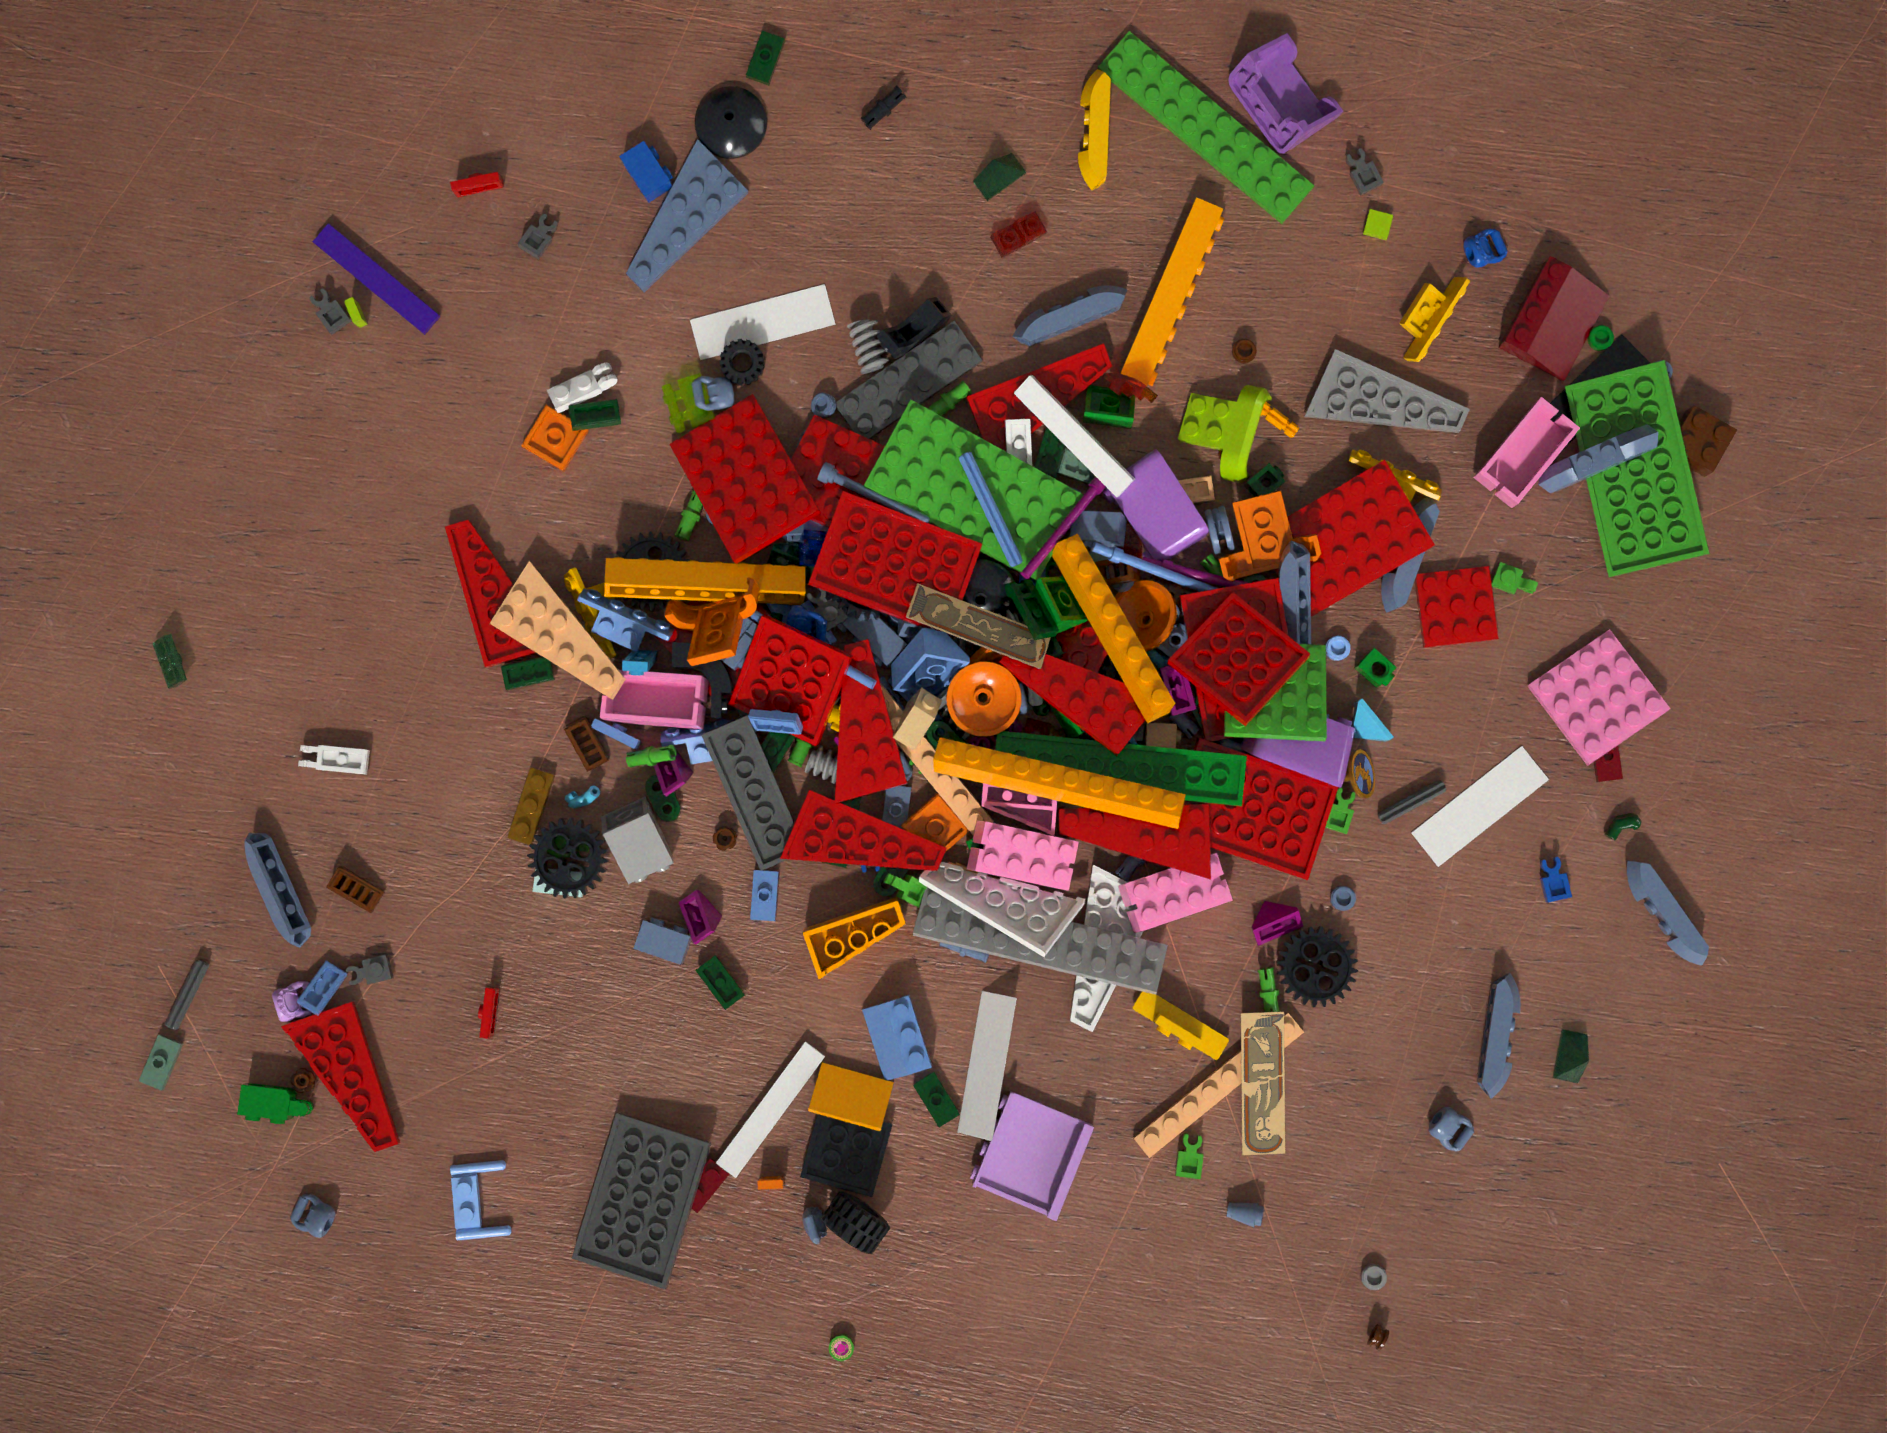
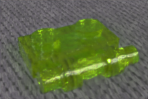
M701 373L677 380L680 390L673 392L671 384L662 386L664 393L662 398L664 404L668 406L671 415L669 420L671 425H674L676 433L686 430L683 423L685 420L690 419L692 427L695 428L715 419L713 410L706 411L695 405L691 384L694 379L701 377ZM701 383L705 404H709L705 385ZM680 399H683L686 410L682 412L679 411L676 402Z

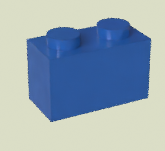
M645 141L619 156L648 203L672 188L670 180L673 177L666 166L661 168L657 161L660 158L653 146L648 148Z

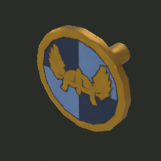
M1359 749L1353 751L1349 757L1344 782L1350 781L1355 793L1362 799L1369 798L1373 794L1375 773L1370 757L1365 751Z

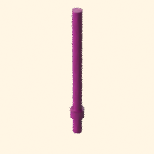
M1097 477L1088 485L1089 489L1022 570L1021 575L1024 578H1030L1093 498L1101 494L1106 486Z
M1147 557L1142 558V560L1192 579L1223 587L1248 583L1240 580L1229 581L1223 576L1175 565L1173 561L1165 559L1159 561Z

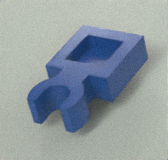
M1553 857L1554 866L1552 868L1547 866L1546 860H1540V867L1547 875V877L1540 878L1546 903L1572 897L1567 873L1559 874L1561 867L1559 857Z

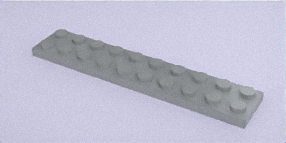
M928 887L924 891L913 930V936L1155 995L1157 994L1168 947L1166 944L1071 922L1046 956L1043 957Z

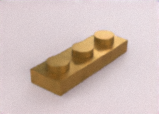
M530 767L507 838L528 845L533 844L534 835L537 833L555 775Z

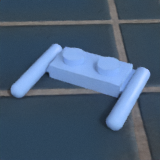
M504 1160L450 1166L457 1240L507 1236L511 1234L512 1229L509 1225L485 1228L481 1226L482 1217L477 1173L504 1170L506 1168Z

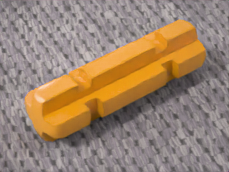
M1265 402L1261 416H1266L1265 419L1279 430L1283 429L1288 437H1294L1299 430V426L1293 421L1290 423L1288 421L1289 418L1274 407L1272 409L1270 404Z

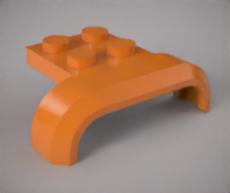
M1281 490L1232 503L1244 550L1219 558L1223 577L1227 580L1235 581L1244 576L1279 568L1282 553L1290 541L1304 545L1310 552V561H1317L1321 549L1317 534L1292 537Z
M747 578L748 591L740 596L700 606H690L681 600L673 599L667 603L664 615L666 619L680 629L693 631L687 661L691 666L736 655L743 619L753 615L759 598V587L752 578Z

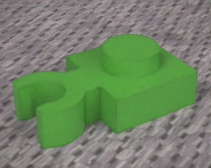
M1338 788L1335 796L1337 804H1333L1325 828L1347 834L1354 810L1348 809V805L1354 801L1355 792H1351L1349 798L1344 800L1341 797L1343 788Z
M1184 1133L1182 1141L1186 1148L1185 1151L1178 1150L1175 1176L1201 1179L1204 1154L1197 1153V1149L1202 1144V1137L1197 1135L1196 1143L1190 1144L1188 1143V1133Z

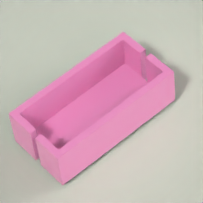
M1541 397L1531 406L1473 478L1489 491L1495 488L1497 492L1494 495L1513 508L1519 504L1580 427L1564 414L1554 422L1550 419L1559 410Z
M619 670L626 680L614 697V700L607 696H602L600 718L607 722L704 729L706 707L701 704L702 702H707L709 681L700 675L644 672V675L635 676L629 675V671Z
M977 820L972 842L984 844V848L971 847L967 865L968 870L1069 891L1073 869L1069 868V864L1075 863L1079 842Z
M1217 853L1211 854L1212 880L1169 868L1118 885L1124 906L1127 907L1135 904L1137 908L1127 911L1133 933L1142 932L1233 901L1226 879H1220V876L1224 873Z

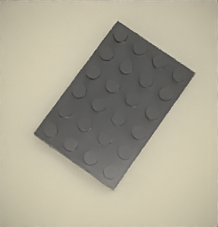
M616 1113L572 1259L662 1289H667L711 1142L622 1113Z

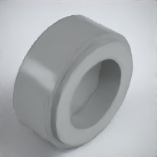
M1378 1264L1366 1265L1360 1274L1362 1283L1370 1290L1381 1289L1387 1281L1385 1270Z

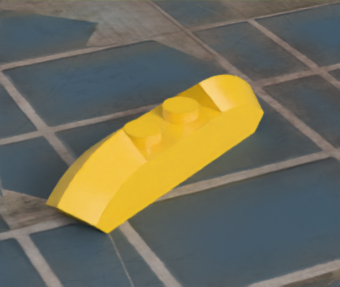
M1098 69L1086 82L1080 100V106L1089 110L1084 111V125H1088V134L1083 135V149L1087 150L1078 153V163L1081 174L1091 190L1099 188L1106 181L1111 78L1105 72Z

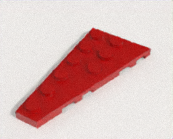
M1103 343L967 396V401L982 439L1006 451L1005 420L1030 419L1031 434L1044 424L1014 394L1030 375H1033L1065 406L1108 371L1112 364Z
M469 520L445 526L485 668L536 654L535 651L490 624L514 584Z
M869 639L844 646V651L853 655L850 666L877 682L874 688L870 689L848 675L845 676L843 681L835 803L908 784L896 739L893 738L894 730Z
M809 790L780 859L938 871L947 848L842 803H835V800Z
M1209 804L1184 805L1178 829L1091 808L1059 809L1060 835L1212 880Z
M354 1001L323 1011L319 1016L312 1015L281 1026L284 1032L288 1033L299 1052H302L308 1060L310 1067L331 1095L340 1103L345 1114H348L357 1126V1130L374 1152L400 1144Z

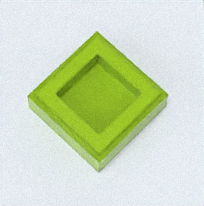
M1370 209L1363 235L1387 240L1393 215Z
M353 297L346 299L344 303L352 322L359 328L368 325L359 303Z

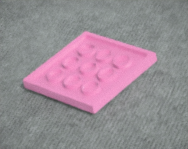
M1610 629L1528 685V688L1587 766L1671 709Z

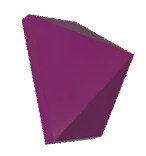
M1170 665L1159 668L1161 679L1176 703L1170 711L1171 715L1175 716L1195 710L1196 706L1189 681Z
M677 750L675 760L658 762L654 765L663 795L666 797L684 785L693 774V771Z
M696 889L679 902L693 944H698L716 930L722 915L700 890Z
M1264 901L1251 928L1255 941L1259 946L1303 927V923L1297 907Z

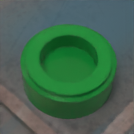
M1598 325L1590 331L1587 341L1592 349L1603 351L1613 343L1614 334L1608 326Z

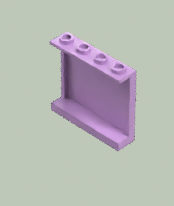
M1010 1091L1008 1096L1003 1095L998 1108L1002 1112L999 1119H996L992 1141H984L979 1155L983 1156L980 1166L975 1164L970 1176V1179L974 1180L972 1186L975 1188L980 1187L1045 1214L1047 1218L1057 1221L1094 1126Z

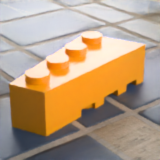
M898 897L803 929V936L818 979L823 978L835 968L840 967L849 959L865 951L877 941L879 942L906 924Z

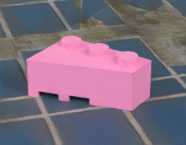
M983 783L982 807L1054 836L1056 800Z

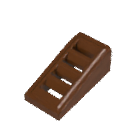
M1108 559L1094 562L1108 586L1140 580L1138 568L1127 565L1126 570V564L1122 562L1117 564ZM1116 565H1119L1120 577H1117ZM1106 566L1109 568L1110 579H1107Z
M586 716L564 726V731L587 772L609 761ZM583 725L585 726V730L573 735L572 731ZM588 734L590 735V739L578 744L577 740ZM593 743L596 747L585 753L582 752L581 749ZM597 752L600 753L601 756L590 762L587 761V757Z
M344 866L337 868L326 886L329 890L369 913L374 911L385 893ZM345 875L347 878L340 888L338 884ZM352 881H355L356 884L352 888L351 892L348 893V887L350 886ZM361 886H364L365 889L363 890L359 899L356 898L355 896L358 893L359 889L361 888ZM369 892H374L368 904L364 903Z

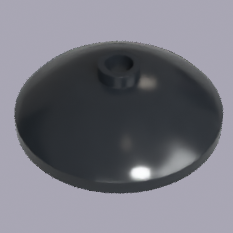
M735 86L722 87L709 93L699 104L695 114V130L699 141L712 154L726 159L741 158L752 153L762 143L767 131V115L761 101L750 91ZM732 114L734 117L732 120H726V115Z
M977 559L962 601L995 614L1000 613L1003 617H1006V610L1009 609L1013 614L1016 605L1012 598L1007 596L1005 585L1015 582V579L1000 563L989 559ZM981 595L985 598V601L979 603L976 601V597Z

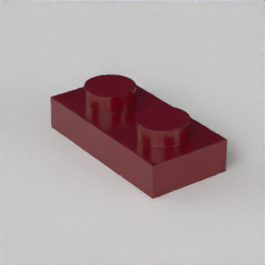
M712 1158L704 1166L692 1205V1209L696 1213L702 1209L730 1174L716 1164V1161Z

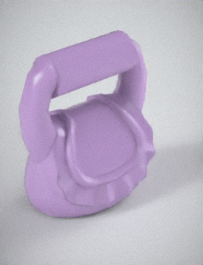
M297 981L286 988L277 989L272 993L276 1012L281 1022H288L294 1018H304L313 1014L309 1010H302V1006L297 1003L299 997L296 990L302 987L304 991L309 984L308 981Z

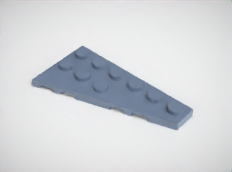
M698 139L626 272V275L643 292H646L749 193Z

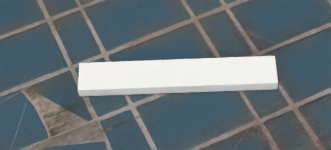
M1030 375L1014 392L1116 497H1119L1135 480L1033 375Z
M805 1041L716 1164L736 1178L825 1058V1055Z

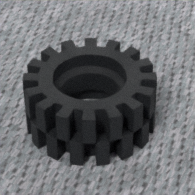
M738 339L736 342L731 341L730 345H726L724 351L720 354L721 370L725 377L734 384L737 383L741 386L743 384L750 385L751 382H756L758 377L763 374V368H765L764 356L759 347L750 340ZM740 353L748 354L752 359V364L746 371H738L733 366V359Z

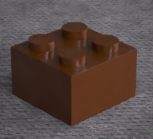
M1694 405L1685 411L1679 422L1690 469L1705 477L1714 472L1737 429Z

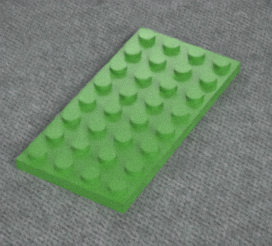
M1665 360L1565 386L1573 422L1580 427L1576 433L1580 452L1647 424L1658 431V444L1655 449L1586 479L1608 576L1614 577L1710 554Z
M910 400L864 484L865 487L884 497L927 515L930 524L982 543L981 552L1019 573L1022 572L1083 496L1082 493L913 400ZM964 453H972L1023 559V562L1015 567H1010L959 461V457ZM1053 549L1030 576V579L1036 581L1041 577L1053 554Z

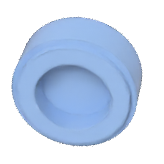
M1333 636L1325 644L1326 655L1331 660H1343L1350 653V643L1343 636Z

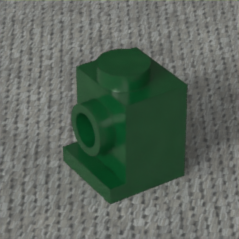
M1268 463L1247 481L1244 486L1253 497L1272 493L1285 483L1283 479L1284 474L1276 465L1272 466ZM1267 479L1270 482V486L1264 487L1261 481Z

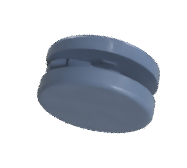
M1219 506L1218 509L1214 508L1212 511L1211 509L1205 510L1204 513L1214 553H1221L1219 545L1221 540H1226L1228 551L1234 550L1235 546L1225 506Z

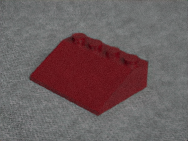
M1549 256L1541 266L1498 348L1564 382L1609 295L1573 267Z

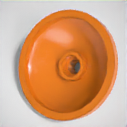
M1141 580L1134 582L1128 591L1118 592L1115 595L1117 603L1145 651L1158 647L1168 638L1176 622L1177 610L1173 596L1164 586L1154 581ZM1151 618L1150 622L1146 625L1147 619Z
M988 661L975 662L959 670L952 678L947 689V708L955 724L965 732L975 736H992L1004 731L1015 721L1021 707V690L1015 677L1003 666ZM980 693L987 694V699L985 701L978 700V695Z

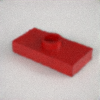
M498 172L484 175L482 173H474L466 179L450 182L451 189L456 197L504 187L503 179Z
M497 987L485 988L484 1003L480 1004L478 1019H481L479 1038L489 1039L494 1036L499 988Z

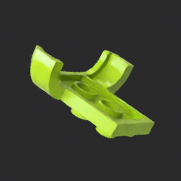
M1252 385L1244 386L1237 402L1191 393L1178 440L1183 443L1221 450V477L1223 480L1243 483L1249 479L1247 461L1265 402L1272 400V396L1266 388Z

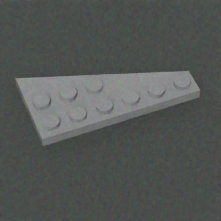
M1335 349L1304 417L1459 433L1470 409Z

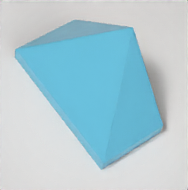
M1363 699L1354 703L1352 727L1355 728L1354 738L1385 742L1393 738V735Z

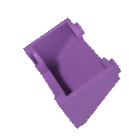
M1288 33L1247 53L1230 73L1228 80L1234 94L1272 147L1279 153H1285L1293 149L1338 118L1343 112L1337 101L1330 96H1326L1319 101L1293 66L1292 62L1297 57V46Z
M1157 449L1146 454L1126 469L1135 480L1119 497H1116L1107 487L1102 491L1109 504L1114 502L1115 505L1120 507L1142 541L1145 550L1142 553L1143 557L1162 561V559L1170 560L1205 538L1209 533L1203 518Z
M1338 716L1337 721L1327 718L1326 741L1245 737L1241 749L1266 761L1341 788L1346 776L1355 728L1351 726L1352 721Z

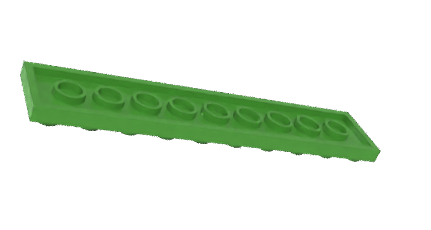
M1130 31L1098 66V70L1105 72L1111 78L1113 84L1281 224L1285 222L1314 188L1315 185Z

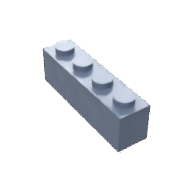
M826 591L827 601L833 598L835 594ZM821 592L819 593V595H818L815 599L820 598ZM844 606L842 610L845 614L847 611V607ZM852 611L847 616L848 619L837 626L843 633L848 630L854 636L852 639L854 643L869 639L875 663L879 667L884 664L888 668L907 646L880 618L875 620L873 614L870 615L868 621H865L864 614L855 619V612Z

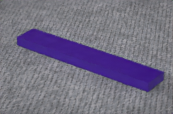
M327 224L312 241L424 335L440 318L434 310L330 224Z

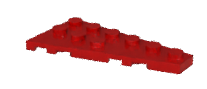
M1045 654L1041 669L1005 655L998 663L1116 756L1145 721L1125 683L1047 654Z

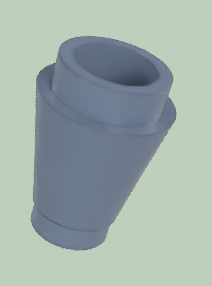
M1229 1202L1227 1217L1253 1228L1255 1225L1261 1226L1264 1206H1259L1258 1203Z

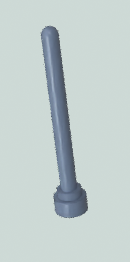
M825 462L820 470L817 480L825 484L828 482L833 484L835 482L889 509L929 523L927 515L884 497L864 485L839 474L835 466Z

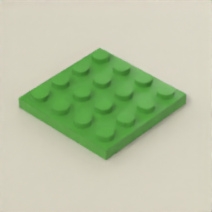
M1299 644L1310 653V657L1246 726L1224 710V736L1326 741V645Z

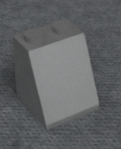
M646 796L601 816L602 834L628 884L641 882L648 875L656 871L663 872L674 863L670 848Z

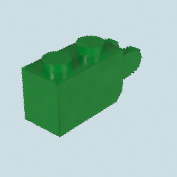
M245 1083L241 1085L237 1115H244L245 1120L260 1121L261 1118H269L270 1123L285 1124V1120L293 1119L294 1116L304 1117L311 1114L314 1107L311 1101L296 1099L297 1093L293 1088Z

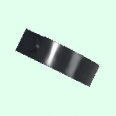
M937 297L928 298L907 319L894 327L883 329L877 337L882 348L896 359L926 340L952 314Z
M672 642V668L696 670L703 673L711 686V718L723 719V713L728 712V699L724 698V694H733V684L728 670L720 660L691 666L687 661L691 643Z

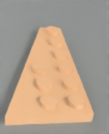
M529 561L490 624L613 700L626 678L603 652L593 637L590 636L568 606L551 588L546 579L538 572L533 563Z

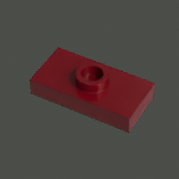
M1618 746L1593 762L1596 782L1623 779Z

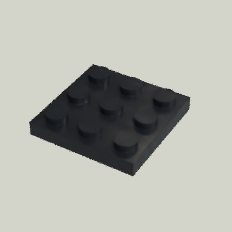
M818 1114L800 1177L873 1197L893 1123L883 1121L881 1131Z

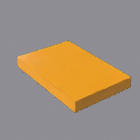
M822 1063L808 1111L881 1131L894 1082Z

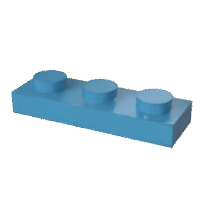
M632 651L622 661V671H629V675H644V672H648L658 661V651Z

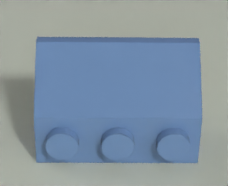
M922 628L891 664L892 688L895 691L916 694L923 688L937 697L949 686L955 674L970 663V658L946 632L937 631L933 628Z
M910 994L862 1009L884 1080H891L932 1068Z

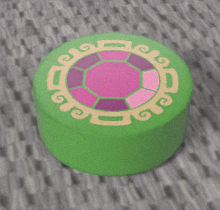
M838 1334L831 1339L829 1353L835 1360L845 1361L852 1356L854 1342L848 1335Z

